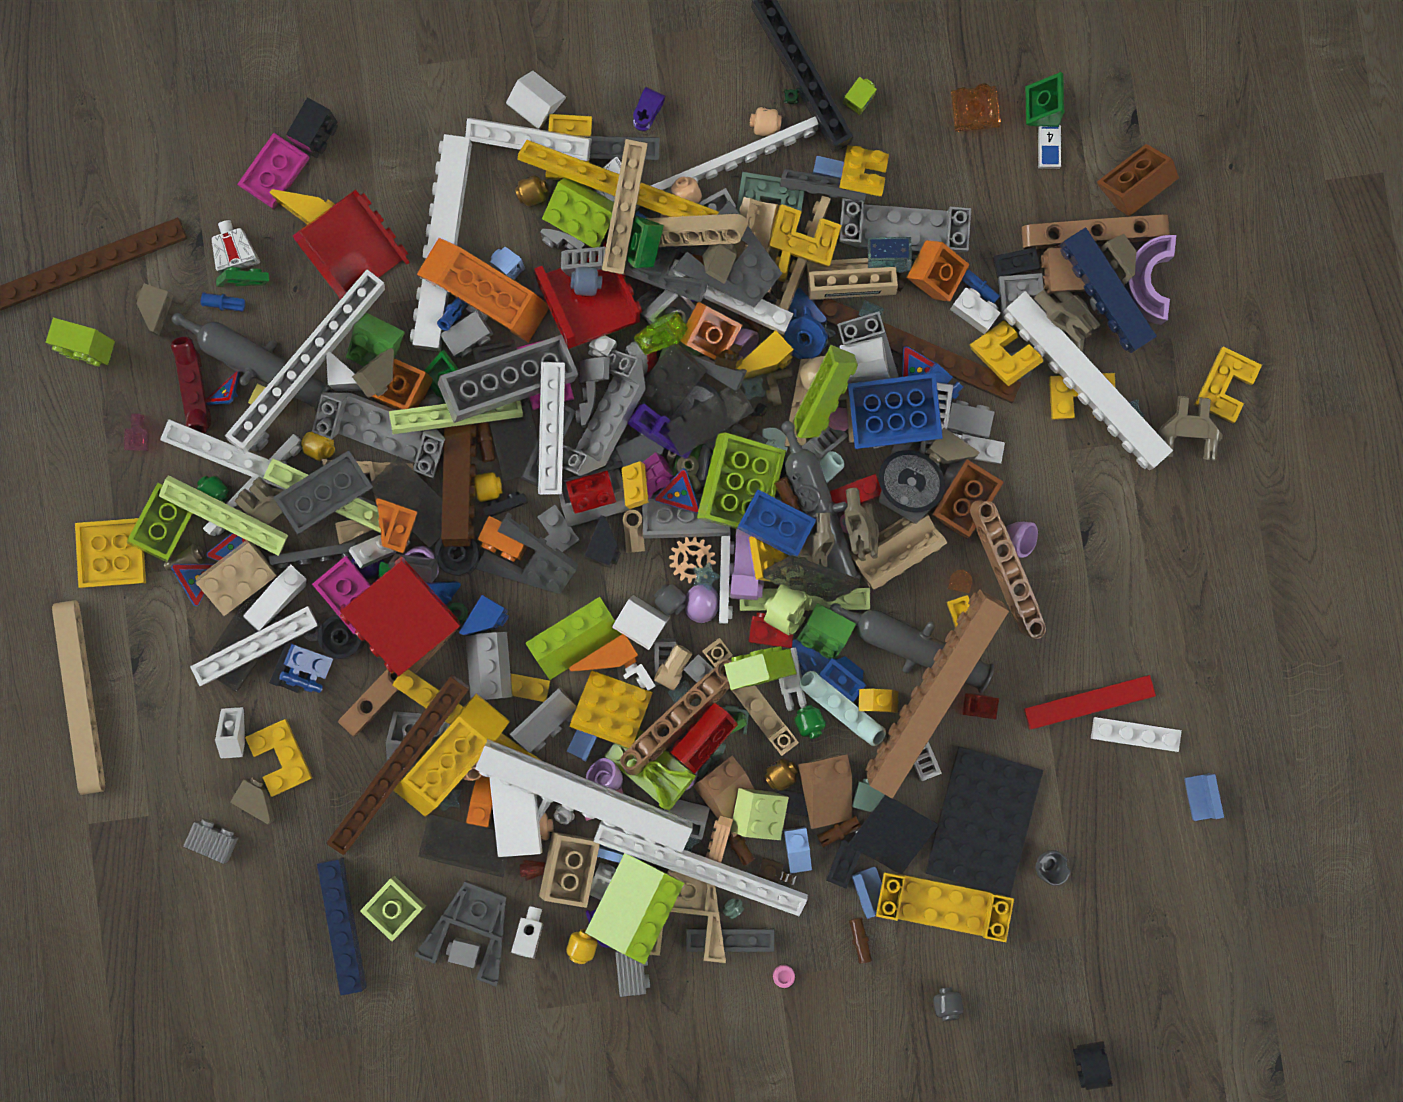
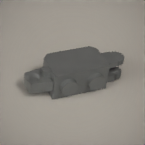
M639 432L637 433V438L632 440L626 438L618 442V446L615 447L616 451L610 455L605 467L609 472L639 461L643 462L655 452L662 456L664 448Z

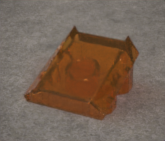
M982 83L976 88L967 89L962 87L957 90H951L955 132L998 128L1001 126L996 86Z

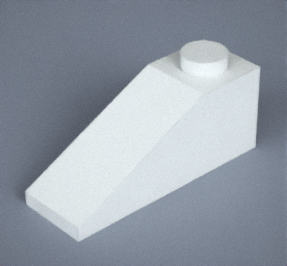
M290 565L272 582L243 617L258 631L262 630L306 587L307 579Z

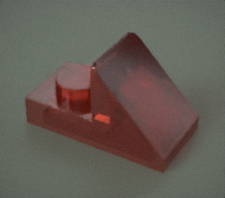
M965 693L962 715L996 720L999 698Z

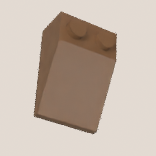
M848 754L798 764L811 829L852 819V773Z
M733 755L725 759L693 785L718 820L720 816L733 819L738 788L755 790L746 772ZM730 829V833H729V834L731 835L732 838H734L736 835H738V834H736V833H734V832H731V829Z

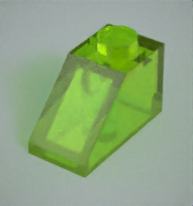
M675 311L659 317L635 335L634 340L643 353L647 355L679 343L688 327L678 312Z

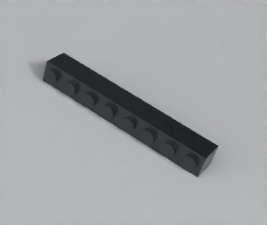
M752 0L751 8L810 114L812 117H816L819 123L818 128L832 153L850 145L853 140V134L778 1Z

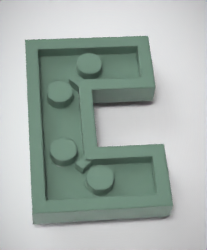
M742 172L736 210L740 214L743 197L757 201H760V198L781 201V204L801 211L804 190H788L786 187H780L781 178Z

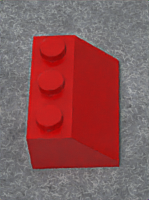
M714 703L703 711L702 717L697 723H693L688 728V733L685 737L679 739L674 744L671 753L695 774L736 728L738 723L726 710Z

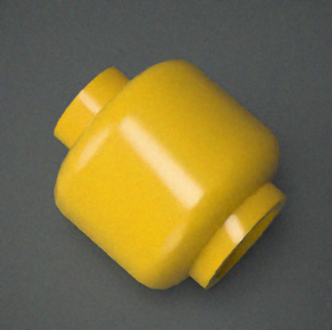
M311 431L306 433L301 441L303 453L317 461L330 458L334 454L333 439Z
M495 473L477 474L474 477L472 484H475V495L478 501L496 500L499 498V494L503 493L501 478L497 477Z
M586 929L572 933L566 948L570 960L578 964H585L594 958L598 945L597 939L585 933Z

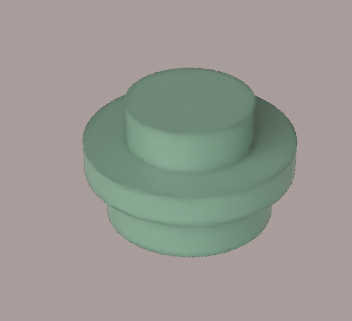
M731 899L726 902L723 910L724 915L730 919L739 916L744 910L741 899Z

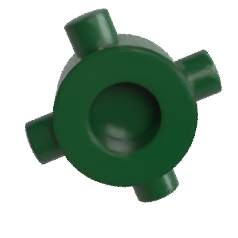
M785 89L783 91L785 93V100L783 102L785 104H798V90Z

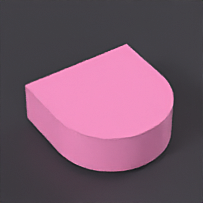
M837 407L834 413L831 412L828 418V426L834 430L846 431L849 428L847 409Z

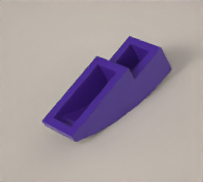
M645 404L639 405L627 423L647 438L685 459L688 458L698 440L666 416H660Z

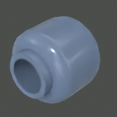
M577 267L575 272L571 273V289H574L577 295L594 296L597 289L602 287V276H598V271L595 268Z

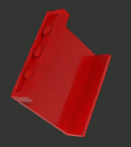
M356 189L293 235L294 240L340 299L344 297L366 270H369L379 278L402 260L406 265L410 263L406 258L409 253L402 244L397 246L394 241L396 238L395 234L389 227L386 229L381 223L384 219L377 210L372 212L369 208V205L372 204L364 193L360 195Z
M607 242L602 243V247H606ZM598 255L595 257V262H598ZM543 266L534 268L536 281L568 349L640 322L642 309L639 301H634L632 297L634 295L630 283L626 284L624 280L625 273L619 274L602 269L597 270L598 276H602V287L597 289L594 296L575 294L574 289H571V276H567L561 268L545 273Z
M403 556L395 561V566L350 603L347 605L343 604L340 608L342 620L347 625L351 623L356 629L355 633L362 641L366 640L371 645L369 647L371 652L376 657L381 656L389 672H395L398 676L403 674L460 627L459 619Z

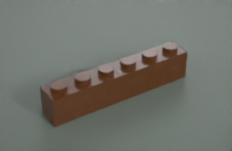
M476 424L451 426L444 429L441 536L444 547L471 546V539L475 537L474 525H471V518H475V505H471V502L476 494L475 484H472V477H476V465L472 464V458L476 457V444H473V437H477Z

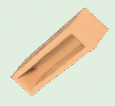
M720 816L719 820L715 821L714 828L716 831L712 832L711 839H713V842L710 841L708 849L710 852H707L706 858L719 863L722 862L733 819Z

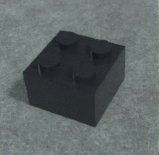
M307 97L286 135L296 148L318 158L319 154H323L326 150V142L330 135L333 136L335 134L338 122L330 109Z

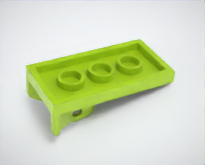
M640 728L635 741L644 733ZM614 743L604 757L613 761L624 774L654 798L663 809L670 811L696 778L693 772L666 750L656 760L649 762L639 774L629 775L620 762L621 756L628 748ZM629 760L627 762V767L635 766L637 760Z

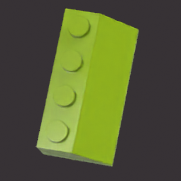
M830 345L794 417L797 437H819L822 430L825 431L829 424L828 418L831 412L834 413L836 411L840 395L844 394L847 390V381L850 375L853 376L857 370L858 363L855 354Z
M598 597L527 641L526 645L549 680L616 639L622 633L612 628L615 620L601 597Z

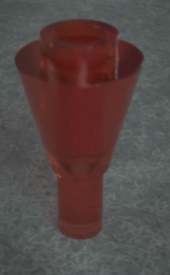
M524 859L523 864H520V876L525 877V881L544 875L546 862Z

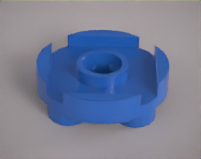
M810 315L793 319L788 324L784 333L785 341L794 349L792 355L799 359H812L818 356L825 348L828 334L823 325ZM801 333L807 334L810 342L807 340L803 342L801 340L803 337Z

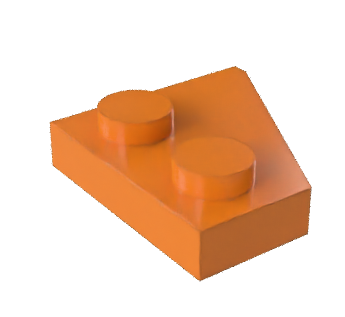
M377 498L376 505L378 506L382 546L404 553L418 511Z

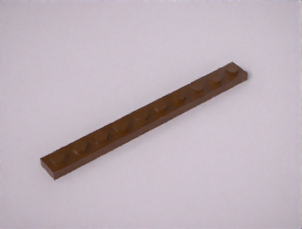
M177 217L0 285V311L188 239L181 220Z
M824 299L819 309L827 318V323L838 327L837 324L866 315L832 299ZM883 322L891 351L903 356V347L908 346L931 361L938 363L953 378L1009 403L1014 402L1021 382L1015 381L1010 386H1007L991 369Z
M451 674L327 840V845L343 856L346 854L467 693L470 686Z

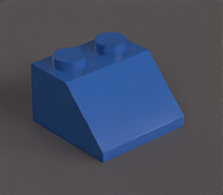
M481 595L459 633L470 636L497 629L499 626L503 627L509 617L507 615L508 610L488 597Z

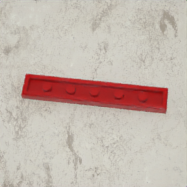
M1147 675L1024 708L1029 729L1031 730L1155 697L1156 694L1151 677Z

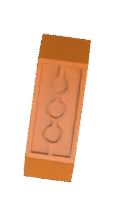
M438 238L417 273L419 277L434 286L438 285L510 329L511 333L528 343L549 309L547 303L534 292L461 247L441 238Z

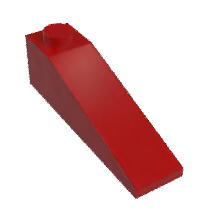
M876 474L829 491L834 503H847L846 490L858 488L860 504L880 497L881 487Z

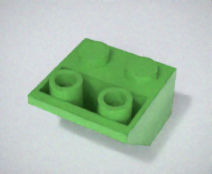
M365 313L354 326L346 358L365 366L381 352L389 348L394 350L395 358L400 348L404 331Z
M817 603L797 640L803 646L817 650L825 658L836 659L846 645L856 623Z

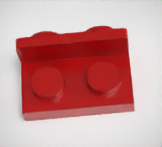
M608 470L566 482L575 514L616 502Z
M757 613V616H752L749 643L792 648L793 634L789 633L787 635L764 621L765 613Z

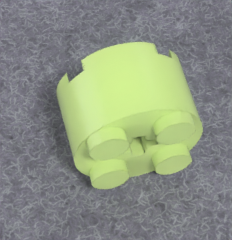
M781 583L775 597H770L765 604L764 609L767 610L764 621L787 635L789 633L794 634L806 618L803 616L805 609L807 611L810 610L812 599L790 585Z

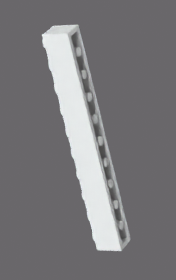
M444 134V140L439 143L441 159L440 162L437 161L435 173L438 175L437 183H433L432 195H435V199L429 208V216H432L431 224H427L426 237H429L428 245H424L423 258H427L438 238L457 245L472 142L468 137ZM420 277L422 285L418 287L416 295L419 305L418 308L414 309L413 320L416 321L415 329L411 330L410 342H413V346L417 349L441 352L443 338L440 334L444 330L439 328L437 321L445 313L450 293Z
M366 270L228 431L225 437L231 444L244 454L248 452L326 360V354L329 351L332 353L385 290L383 281L369 270Z
M1026 291L1003 311L1005 320L1020 330L1019 334L1025 341H1030L1034 345V349L1049 362L1048 366L1055 373H1059L1064 378V384L1070 389L1073 388L1079 394L1077 396L1084 405L1088 404L1093 409L1092 413L1099 421L1103 420L1107 424V430L1114 437H1119L1123 442L1122 446L1129 453L1132 452L1138 458L1136 461L1142 468H1147L1148 470L1155 468L1173 451L1068 336L1047 318L1043 309Z
M489 739L486 741L475 768L485 777L493 776L500 779V782L505 785L511 786L513 784L518 786L525 793H535L547 802L555 801L562 804V807L567 810L573 811L575 809L580 811L587 818L600 819L607 826H617L629 835L635 836L637 834L644 837L649 843L656 844L657 842L664 845L667 850L672 852H683L693 829L692 821Z

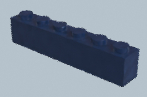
M1086 227L1060 244L1062 256L1066 260L1069 259L1073 265L1072 270L1074 274L1084 282L1085 291L1089 296H1093L1097 302L1096 307L1098 311L1106 316L1109 328L1112 332L1117 333L1120 338V345L1125 351L1128 350L1129 353H1132L1157 337Z
M344 858L322 861L317 864L340 996L362 992L367 986Z

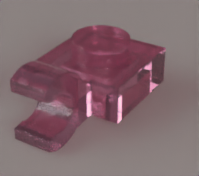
M131 413V429H125L124 450L148 451L149 430L142 429L144 415Z

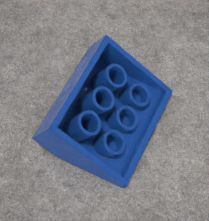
M936 373L848 384L855 449L943 439Z

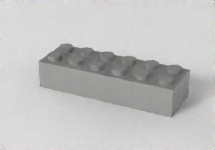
M559 335L440 376L438 386L453 422L456 423L541 393V362L565 363L564 385L574 382L578 372L563 336Z

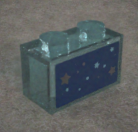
M911 237L868 238V268L896 267V272H904L911 269Z

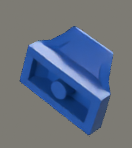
M846 656L839 659L831 658L819 673V676L851 702L859 695V689H864L866 686L863 681L864 670Z

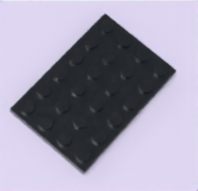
M958 746L938 821L939 826L936 828L925 873L1010 897L1044 770Z

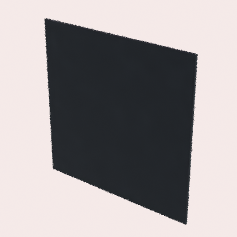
M884 795L848 845L895 872L902 874L939 824L894 798Z

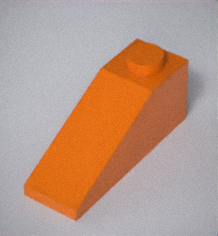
M622 634L572 665L569 669L571 672L616 668L623 665L628 668L637 662L635 658L639 655L628 637Z
M482 775L475 781L466 823L489 827L493 815L490 777Z

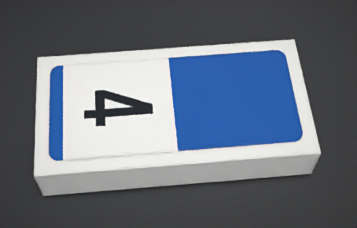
M1061 125L1059 127L1038 126V168L1060 169Z

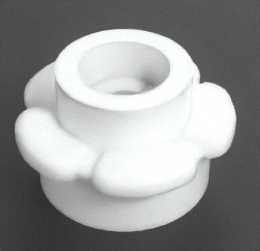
M562 805L556 806V812L554 813L556 821L567 825L571 820H574L575 815L573 811L563 808Z

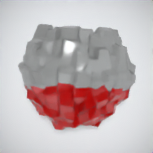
M635 341L626 347L625 354L641 359L643 375L649 373L658 362L657 349L652 345L642 341Z

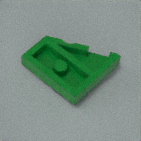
M229 267L216 278V287H224L225 283L236 284V286H264L269 282V273L262 272V269L241 271V268Z

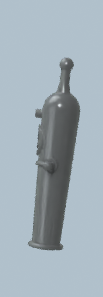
M175 313L172 316V322L175 325H181L197 336V342L203 352L224 362L229 368L244 373L240 379V384L243 386L247 385L254 378L269 384L287 363V361L273 354V350L277 346L275 340H271L266 346L261 347L222 323L210 322L205 325H199L184 318V315L181 313ZM311 376L294 398L314 407V411L317 412L321 394L323 392L331 393L332 388Z
M785 421L781 429L787 436L791 451L785 463V468L794 489V495L798 497L796 501L803 513L816 519L811 529L812 534L817 533L816 513L831 512L830 525L835 542L827 556V570L832 580L830 586L832 588L847 586L856 582L861 577L860 573L856 572L837 516L838 512L845 511L848 505L846 502L836 504L832 501L818 458L810 450L802 449L794 433V424L791 421Z
M838 603L832 604L829 608L856 623L859 637L866 643L905 658L904 673H910L913 666L917 664L931 668L935 662V654L939 649H943L946 644L932 637V632L936 626L933 621H929L924 630L920 631L911 624L898 620L879 610L872 609L865 611L863 614H858L842 608ZM979 660L965 681V684L978 689L979 693H983L992 678L995 668L994 664L990 663L988 665Z

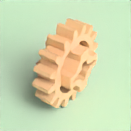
M685 537L684 544L680 541L677 542L678 549L672 547L671 550L675 555L669 556V559L674 560V563L670 564V568H676L673 574L674 576L680 574V581L688 578V584H691L692 579L700 583L699 577L702 576L704 579H707L706 572H713L710 565L716 564V561L711 560L715 553H709L711 545L705 547L704 539L699 543L697 538L694 537L693 541L689 542V539ZM688 546H697L701 549L691 551ZM681 552L684 556V560L680 565H678V556ZM686 552L692 557H698L696 559V562L699 568H697L696 565L694 566V564L692 563L689 565L687 564L689 559ZM706 555L707 564L706 567L703 568V566L701 565V559ZM687 569L695 570L698 574L691 575L685 573L684 571H686Z

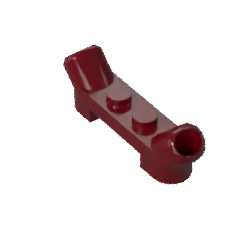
M179 337L173 340L171 349L175 357L186 419L185 426L205 434L211 425V414L205 397L200 369L202 367L200 354L195 349L191 338Z

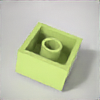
M738 788L731 832L750 838L781 840L789 797L771 791Z
M394 876L389 879L360 912L391 941H394L426 905Z

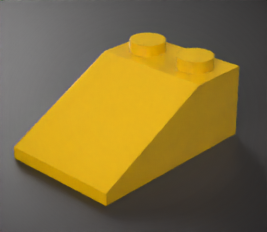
M274 189L269 192L281 206L307 225L335 205L329 199L325 202L321 198Z
M774 331L742 360V364L737 369L741 370L743 368L747 370L743 380L774 372L778 368L783 370L790 364L794 349L777 331Z

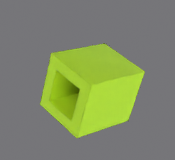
M859 77L845 95L843 104L858 115H861L875 96L877 90L875 85L870 80H863Z

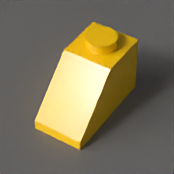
M859 689V711L898 713L899 691Z

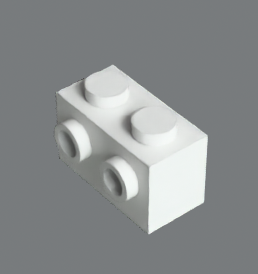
M965 288L950 310L985 334L1001 312L998 311V307L994 303L981 299V295L976 290Z

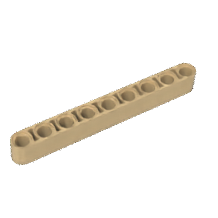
M77 600L54 603L52 606L78 791L80 795L104 792L105 778L80 606Z

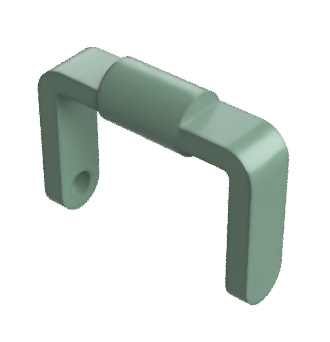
M732 705L722 707L729 714L736 715L743 712L748 725L749 713L747 710L738 709L739 706ZM747 725L744 726L743 734H747Z

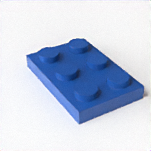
M757 489L737 529L796 559L816 519Z

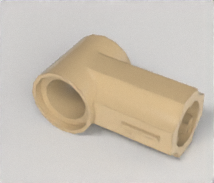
M629 510L623 516L626 553L645 551L642 515L636 510ZM630 514L638 515V524L630 526L627 523V517Z
M676 644L665 664L659 667L654 681L674 691L681 680L682 671L691 658L692 652Z

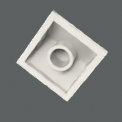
M531 71L517 80L506 104L540 130L549 119V114H553L566 97L536 72Z
M883 337L840 345V349L855 354L858 363L855 374L853 376L850 375L847 381L848 384L890 379Z
M329 351L326 354L328 385L336 392L362 390L352 378L355 373Z
M632 595L612 628L650 650L670 617Z

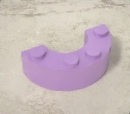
M1176 235L1160 236L1144 244L1136 252L1135 276L1124 285L1145 319L1159 325L1168 320L1170 299L1161 296L1155 291L1151 284V272L1154 265L1168 262L1174 257Z
M736 529L731 599L758 600V598H762L764 581L756 580L749 542V537L751 536L739 529Z

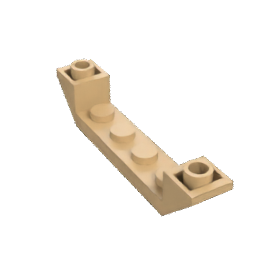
M720 638L703 650V653L714 668L724 660L731 661L733 657ZM755 685L732 690L781 756L799 743Z

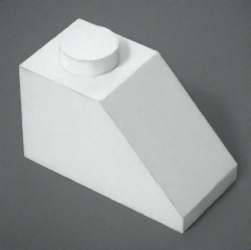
M243 707L221 709L215 738L220 758L243 757L245 745Z

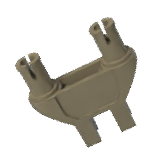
M1045 290L1036 295L1034 300L1047 312V318L1055 326L1066 331L1077 342L1082 341L1084 337H1090L1093 334L1091 332L1092 328L1095 330L1100 326V323L1090 313L1086 302L1079 295H1073L1071 292H1054L1061 303H1056Z
M1178 396L1176 413L1158 430L1159 436L1172 450L1174 438H1177V436L1203 438L1205 440L1203 459L1217 460L1218 441H1221L1223 435L1209 418L1211 399L1199 397L1198 414H1188L1189 397ZM1173 451L1168 455V457H1173Z
M258 477L249 488L255 496L247 489H243L238 494L239 497L235 499V502L247 515L268 525L283 513L273 497L284 491V489L272 488L261 477Z
M849 488L846 490L848 507L844 513L852 552L858 554L861 561H866V551H870L871 557L876 559L878 558L879 529L878 524L874 521L873 506L870 503L860 504L858 488Z
M831 512L816 513L817 533L809 534L796 559L792 557L793 574H827V556L835 542L830 525Z

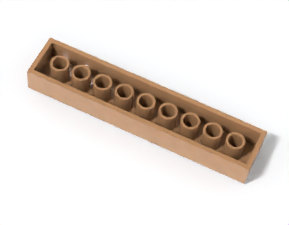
M981 589L978 593H974L968 602L970 606L967 611H963L959 615L957 627L954 631L951 630L945 639L947 643L944 648L939 649L935 654L934 664L931 668L928 667L922 676L923 682L920 686L914 688L910 703L903 706L899 714L901 717L897 724L893 723L891 725L887 740L880 743L877 748V756L874 760L871 759L866 766L865 771H867L866 775L869 786L890 798H893L1009 612L1002 601Z

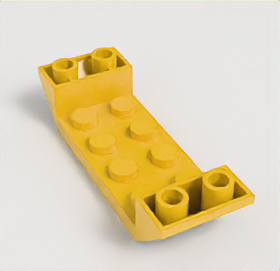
M476 693L462 708L456 719L409 772L404 775L393 791L426 817L437 808L478 762L487 739L495 742L510 721Z
M884 872L876 917L896 921L900 919L1006 942L1014 898L988 891Z

